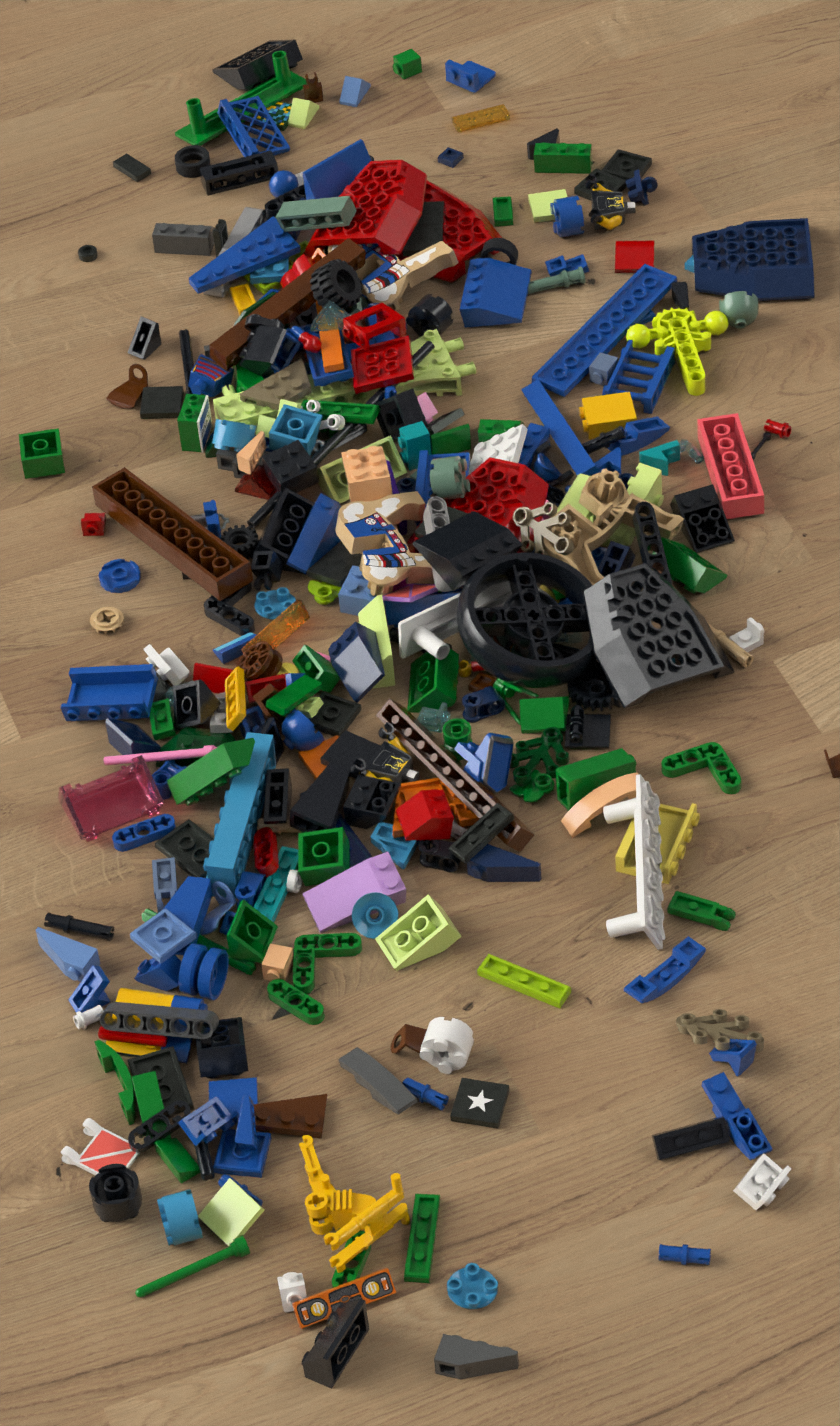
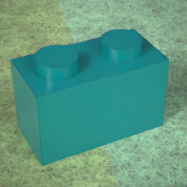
M423 421L399 428L400 437H398V443L401 448L399 455L409 471L418 468L420 450H428L429 455H431L430 433Z

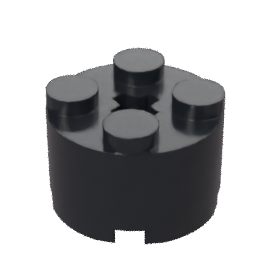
M427 294L410 309L406 322L419 337L423 336L426 331L435 329L441 335L453 323L451 317L452 309L443 298L439 296L435 298L431 296L432 294Z
M109 1164L98 1170L99 1173L94 1178L92 1176L89 1182L93 1208L100 1217V1220L103 1222H120L135 1218L139 1214L142 1204V1194L136 1172L127 1169L123 1164Z

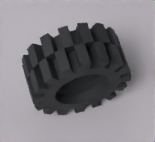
M235 525L234 529L229 527L228 532L224 531L223 535H221L223 542L247 560H249V557H252L259 542L256 530L251 529L250 526L245 528V525H241V528Z

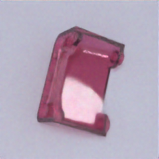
M142 755L133 758V764L127 767L125 765L121 766V769L117 772L84 785H80V783L75 784V789L71 787L70 783L59 787L58 799L81 840L92 841L99 836L98 834L148 815L151 817L161 812L160 808L163 806L164 801Z

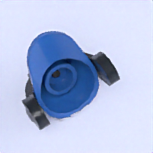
M544 442L535 450L536 455L531 462L530 469L552 486L563 485L574 476V473L571 470L563 474L559 472L549 458L544 455L551 448L548 442Z

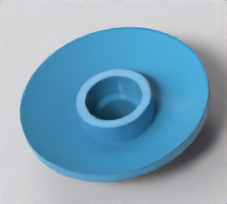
M379 892L363 895L356 901L352 909L354 927L361 935L367 938L375 939L398 920V910L394 901L389 896ZM371 911H378V916L376 918L370 917Z

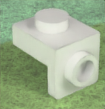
M289 1272L282 1277H277L284 1312L294 1311L292 1303L307 1298L303 1274Z

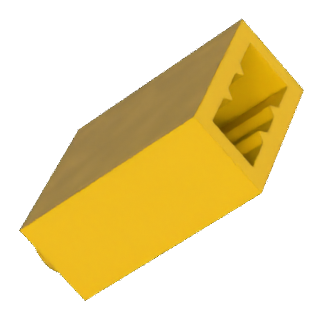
M630 392L582 398V407H579L580 419H584L582 420L583 432H587L589 440L600 436L599 434L602 432L607 433L619 426L625 429L626 422L637 420Z

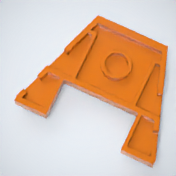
M439 778L401 783V788L396 796L392 836L393 838L404 836L396 815V809L421 790H444L450 809L454 813L458 825L461 827L474 825L479 818Z

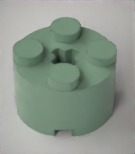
M459 456L432 459L431 464H434V469L430 470V483L433 494L437 493L444 500L464 498L466 492H470V482L468 479L466 480L465 472L467 471L466 459H461Z

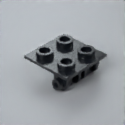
M580 705L573 706L571 714L567 715L565 748H609L611 714H584V710Z

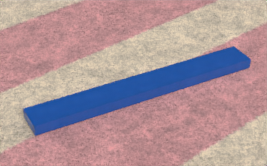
M539 379L521 389L543 425L549 427L551 437L575 474L579 475L581 473L590 476L598 471L596 465Z

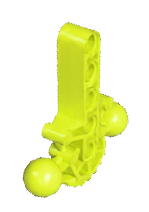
M671 307L670 310L664 309L663 313H657V316L653 317L652 329H648L643 324L631 326L627 330L626 340L627 342L628 340H633V348L642 349L650 343V340L657 339L655 341V355L664 354L667 346L675 348V358L689 394L699 396L705 392V371L698 352L702 350L709 351L711 349V335L718 336L724 333L728 328L729 322L728 317L721 311H712L705 316L704 320L697 321L694 310L688 311L687 308L683 310L680 307L678 309Z

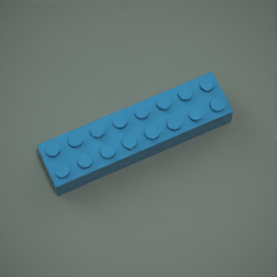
M247 732L245 739L254 738L255 740L250 763L241 770L242 774L230 778V789L226 790L224 797L225 806L221 807L219 812L220 822L215 824V838L209 844V858L206 857L204 860L203 868L204 871H207L206 878L211 879V886L216 881L226 884L235 899H237L235 889L242 872L246 870L254 843L253 838L257 832V821L261 818L265 806L267 769L276 768L273 735ZM217 887L219 895L226 898L227 895L224 889Z

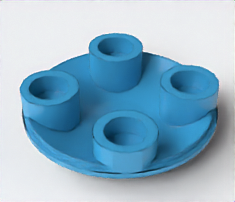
M280 587L277 590L258 592L254 607L256 612L264 618L283 619L294 613L297 608V601L287 588Z
M476 1263L467 1264L465 1268L453 1273L447 1281V1293L450 1299L456 1305L466 1309H479L489 1305L495 1299L498 1292V1281L487 1270L480 1268Z

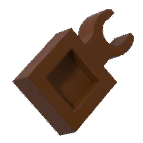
M314 72L315 76L313 79H309L308 74H306L307 85H303L304 100L314 103L324 101L321 82H318L317 74Z

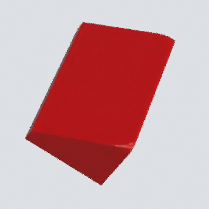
M195 663L193 681L203 680L212 693L220 694L225 692V680L233 670Z
M285 674L246 681L245 686L249 704L255 703L256 701L253 696L269 684H272L279 691L286 688Z

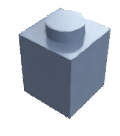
M600 352L589 366L590 382L602 386L608 385L617 366L618 357Z

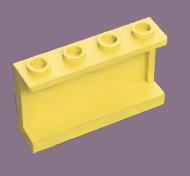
M694 803L691 804L689 810L664 804L659 806L661 825L658 826V831L662 841L660 844L662 883L669 884L672 875L676 876L679 865L678 861L684 858L685 845L690 843L692 839L693 826L698 825L700 813H697V804ZM632 818L615 856L616 872L636 876L634 818Z

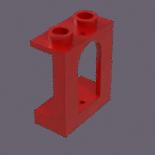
M379 303L343 318L344 336L366 351L370 350L369 339L384 332L391 331L398 337L406 335L405 317L384 303ZM374 314L377 315L376 324L368 327L356 325L358 321Z

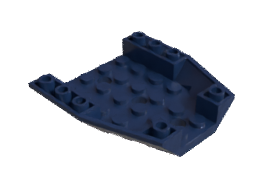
M808 218L748 221L736 226H729L717 231L713 230L692 236L695 291L722 296L736 291H746L747 295L752 296V293L755 294L758 301L815 298L814 269Z

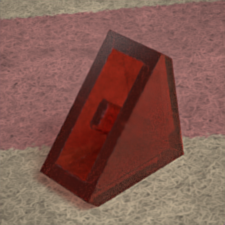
M260 465L250 475L245 474L235 487V492L265 500H269L277 492Z

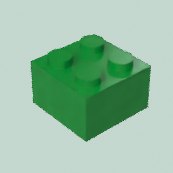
M59 428L19 434L21 461L25 479L65 473Z
M343 827L298 833V872L305 886L319 885L350 868V842Z

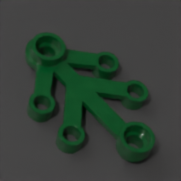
M546 728L541 737L516 743L517 754H512L510 768H515L513 770V779L518 786L523 787L529 784L531 773L541 760L546 767V774L550 775L552 779L556 778L555 769L559 768L558 765L569 763V753L564 751L560 744L563 741V734L558 728ZM540 746L539 748L529 750L531 747ZM551 747L556 753V763L558 765L553 762L548 753ZM530 759L526 766L518 767L519 761Z

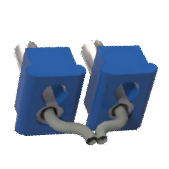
M215 500L204 502V513L190 517L197 522L206 521L207 527L205 528L221 539V530L225 529L227 523H230L229 518H225L223 514L217 513ZM218 516L224 520L222 527H220Z

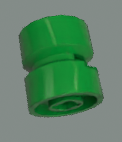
M451 719L443 726L444 746L459 761L464 760L454 749L458 742H472L471 725L464 719Z

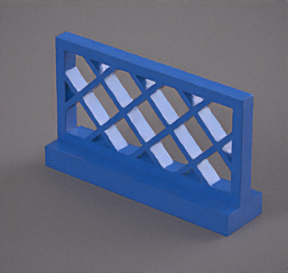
M259 96L228 102L227 99L220 100L217 114L244 157L272 151L273 155L290 151V146ZM256 103L258 109L249 107L248 105ZM237 107L239 109H242L243 111L242 113H239L234 111L233 108ZM245 111L255 114L254 118L244 115ZM257 116L265 118L266 122L257 120ZM241 119L250 122V126L242 124ZM253 124L263 127L262 131L252 128ZM265 129L273 131L275 133L274 136L264 132ZM249 132L258 135V139L250 137ZM261 137L271 140L270 144L260 141ZM273 142L280 143L283 147H276L272 144ZM257 145L264 147L267 150L259 152L257 149Z
M420 450L415 491H418L426 505L431 498L430 495L433 494L430 483V470L434 469V464H431L432 459L453 456L466 459L467 471L465 472L467 477L470 467V452L429 455L428 450ZM415 521L416 526H418L421 521Z

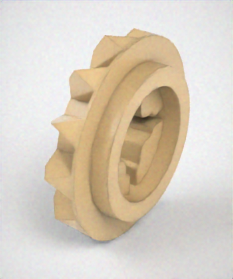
M114 607L100 608L90 617L91 627L96 629L97 633L102 631L105 634L108 631L115 633L116 628H121L124 622L123 613Z

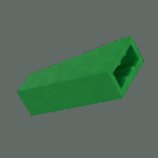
M623 748L555 769L557 800L569 811L583 797L601 785L618 777L636 773L637 763L635 758Z

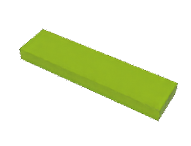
M491 954L487 955L477 969L478 976L559 1009L571 994L570 986Z

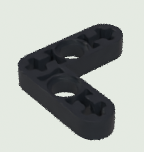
M250 582L234 592L232 597L224 598L221 601L213 595L204 602L205 615L240 636L249 632L253 633L255 631L253 618L233 607L234 604L251 591L252 583ZM227 615H234L232 619L224 618Z

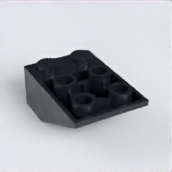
M713 484L674 495L670 503L674 515H680L684 518L681 531L694 552L699 553L735 542Z

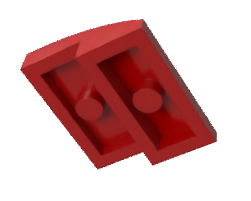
M616 241L615 273H636L644 264L654 267L655 241Z

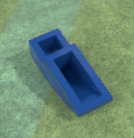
M658 416L626 422L624 429L626 438L610 444V447L607 449L613 451L619 447L621 449V456L627 455L660 438L669 431L670 426Z

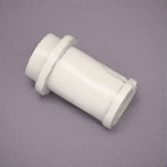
M100 1005L82 1013L78 1011L73 1016L74 1023L78 1029H87L88 1025L100 1020L101 1013L104 1011Z

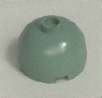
M736 291L726 294L725 299L722 301L720 299L719 311L728 317L729 325L732 327L745 328L753 323L758 316V298L753 293L750 296L747 295L746 291Z

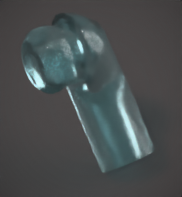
M681 439L679 442L680 452L686 451L696 464L701 463L704 460L701 452L687 439Z

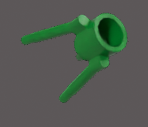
M497 679L493 687L505 701V708L514 720L521 725L518 715L506 701V698L514 696L516 691L538 698L539 695L526 688Z

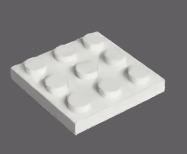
M522 424L512 427L500 435L497 434L485 442L478 443L474 448L470 461L469 474L489 457L518 463L528 429Z

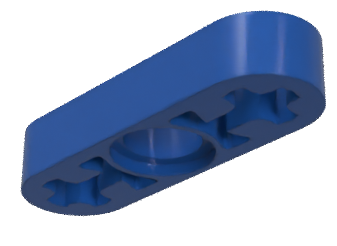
M162 814L115 831L112 835L114 848L124 852L163 838L176 828L174 817L170 814ZM142 830L150 831L147 835L138 834Z

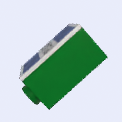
M186 394L177 419L182 451L204 452L213 426L208 395Z

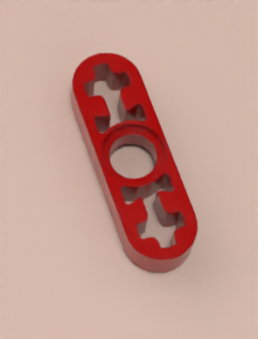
M263 827L255 833L253 838L255 867L260 874H265L266 876L264 877H268L274 874L279 867L277 836L270 827Z

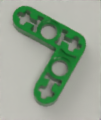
M709 742L663 758L661 762V771L665 777L675 778L708 767L724 793L732 795L741 790V777L722 746L716 742ZM693 757L696 758L697 761L691 763L688 762L687 759ZM722 765L726 766L727 769L724 771H719L716 769V767Z
M356 933L308 934L297 937L294 942L293 986L305 994L311 993L315 987L316 958L356 956L362 951L361 937ZM328 942L334 944V946L329 949L322 947L325 943ZM304 961L310 963V965L305 968L298 966L301 962ZM302 976H306L305 984H302Z

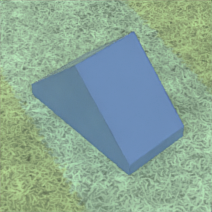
M345 76L340 104L357 107L371 87V84L363 79Z

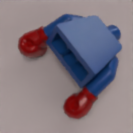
M293 326L291 329L287 328L274 363L271 365L273 372L277 373L289 366L301 344H303L305 350L311 353L319 352L322 345L321 340L305 332L299 326Z

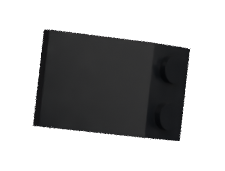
M242 1017L219 1020V1025L211 1037L208 1039H196L201 1078L213 1079L224 1074L240 1075L248 1071ZM202 1022L203 1026L210 1028L208 1023Z

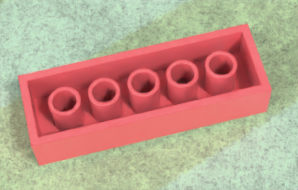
M738 413L697 419L698 441L711 483L714 485L726 519L764 514V493Z

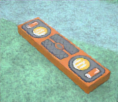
M384 1268L292 1303L299 1327L302 1329L328 1319L332 1312H336L341 1303L363 1299L368 1304L395 1294L396 1290L389 1269Z

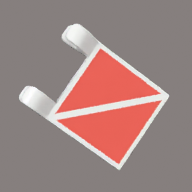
M90 1118L83 1122L85 1127L83 1132L88 1136L94 1137L83 1152L79 1155L69 1146H65L61 1151L64 1163L76 1165L95 1176L99 1173L98 1170L109 1164H123L129 1169L140 1155V1153L131 1150L128 1140L102 1128Z

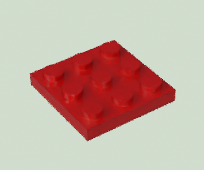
M409 335L369 345V351L362 347L351 350L354 374L353 384L356 394L414 380Z

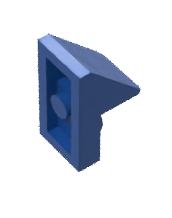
M617 447L596 461L594 464L598 471L590 476L601 473L606 468L608 471L613 472L616 470L621 474V449Z
M93 965L68 999L76 1013L78 1011L82 1013L97 1005L102 1007L110 1003V999L104 991L110 981L100 966Z
M730 1039V1048L728 1050L720 1051L714 1048L709 1054L713 1061L729 1062L738 1077L753 1063L757 1044L755 1040Z

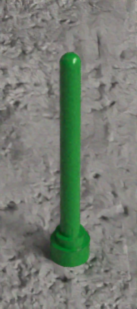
M241 1235L233 1239V1242L229 1244L230 1246L137 1288L135 1291L136 1296L142 1298L232 1256H235V1258L240 1256L242 1258L249 1255L250 1249L244 1236Z

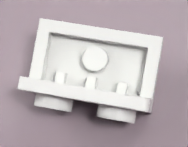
M150 644L143 649L148 655L146 658L147 662L153 664L154 668L158 667L159 669L156 671L164 681L168 679L173 686H178L191 675V672L170 648L165 649L161 654H158Z
M763 1153L733 1191L755 1210L759 1209L762 1205L767 1207L776 1197L773 1193L775 1189H781L790 1179L786 1175L792 1168L787 1165L784 1169H781Z

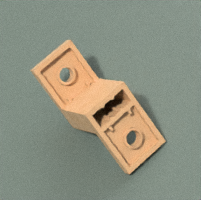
M370 446L366 449H350L347 452H341L350 502L374 501L387 495H392L390 474L382 446Z

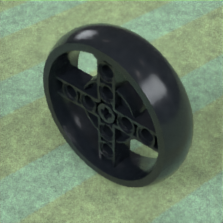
M521 552L497 557L477 569L467 580L460 593L457 605V624L464 646L483 669L507 683L525 688L539 689L567 684L587 672L597 660L593 651L583 592L591 587L592 584L581 572L571 565L548 555ZM509 581L512 596L508 598L502 607L475 608L476 598L481 592L495 584ZM536 583L556 590L573 604L559 605L552 597L538 591ZM589 632L588 643L581 651L567 658L555 659L552 645L562 633ZM490 636H506L513 644L526 649L528 658L509 652L497 644Z

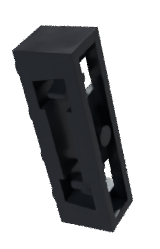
M272 151L200 168L201 182L207 196L269 181L278 172L277 162ZM261 171H264L266 175L261 176ZM223 180L226 181L225 186L214 187V183L220 182L221 185H224Z

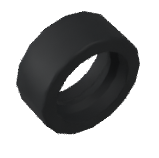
M196 145L181 148L175 154L176 171L183 177H200V168L211 165L209 152L206 148ZM190 160H201L199 162L191 164L185 163Z
M493 238L484 244L480 255L481 259L491 258L488 254L489 252L500 251L509 257L510 261L506 263L516 265L518 250L509 240Z

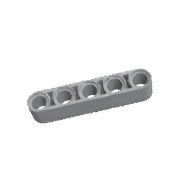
M437 496L431 497L428 500L423 513L426 535L450 523L447 504L444 499ZM432 567L436 588L441 592L451 591L452 589Z

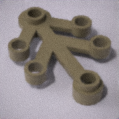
M547 502L544 506L533 510L528 507L517 508L513 514V520L521 529V550L531 553L535 548V553H543V555L549 556V553L544 550L543 537L555 544L554 548L557 553L562 555L571 554L574 550L572 540L563 536L559 537L547 529L559 524L568 526L571 522V516L565 512H560L557 516L552 517L557 513V506L551 502ZM544 514L552 517L540 522L534 519ZM529 527L534 531V542L530 540Z
M715 1009L713 1015L695 1017L693 1014L685 1013L676 1019L678 1031L683 1034H690L693 1037V1042L696 1044H706L709 1035L715 1043V1048L720 1051H726L730 1048V1039L755 1040L757 1044L755 1053H759L764 1049V1038L761 1033L749 1032L746 1035L732 1031L734 1029H747L749 1027L748 1016L738 1015L735 1017V1021L726 1022L727 1011Z

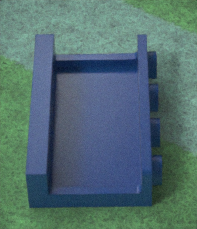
M153 664L70 668L69 676L72 686L67 704H61V710L66 721L106 720L107 718L114 720L149 718L158 682V676Z

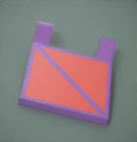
M412 583L382 597L383 601L413 602L439 590L435 585Z

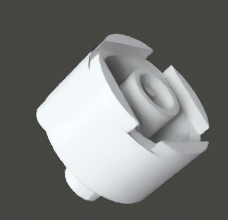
M444 1017L435 1018L428 1025L419 1056L429 1064L437 1067L441 1073L450 1074L453 1070H459L467 1063L474 1043L473 1031L461 1020L452 1018L451 1021L444 1020Z

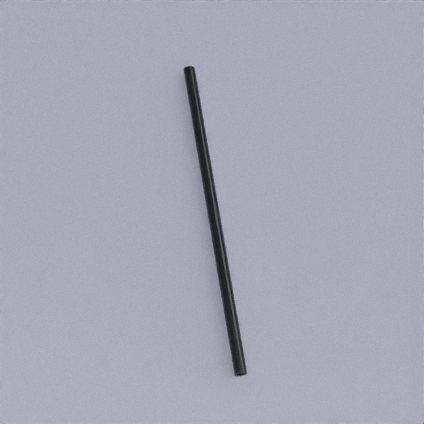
M427 341L412 356L413 369L435 348L431 341ZM386 387L380 388L365 404H374L383 400ZM346 422L344 428L337 431L311 457L315 465L317 466L359 423ZM278 491L247 521V524L252 529H255L273 511L280 497Z

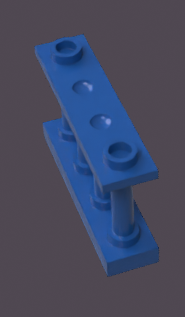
M628 340L626 347H623L621 350L620 359L608 385H605L602 395L629 392L618 390L619 384L647 389L643 394L630 392L632 400L644 404V413L652 414L674 367L675 348L667 346L664 354L654 355L633 351V340ZM631 359L659 363L658 367L650 368L629 363ZM627 371L653 376V378L646 381L624 377V374Z

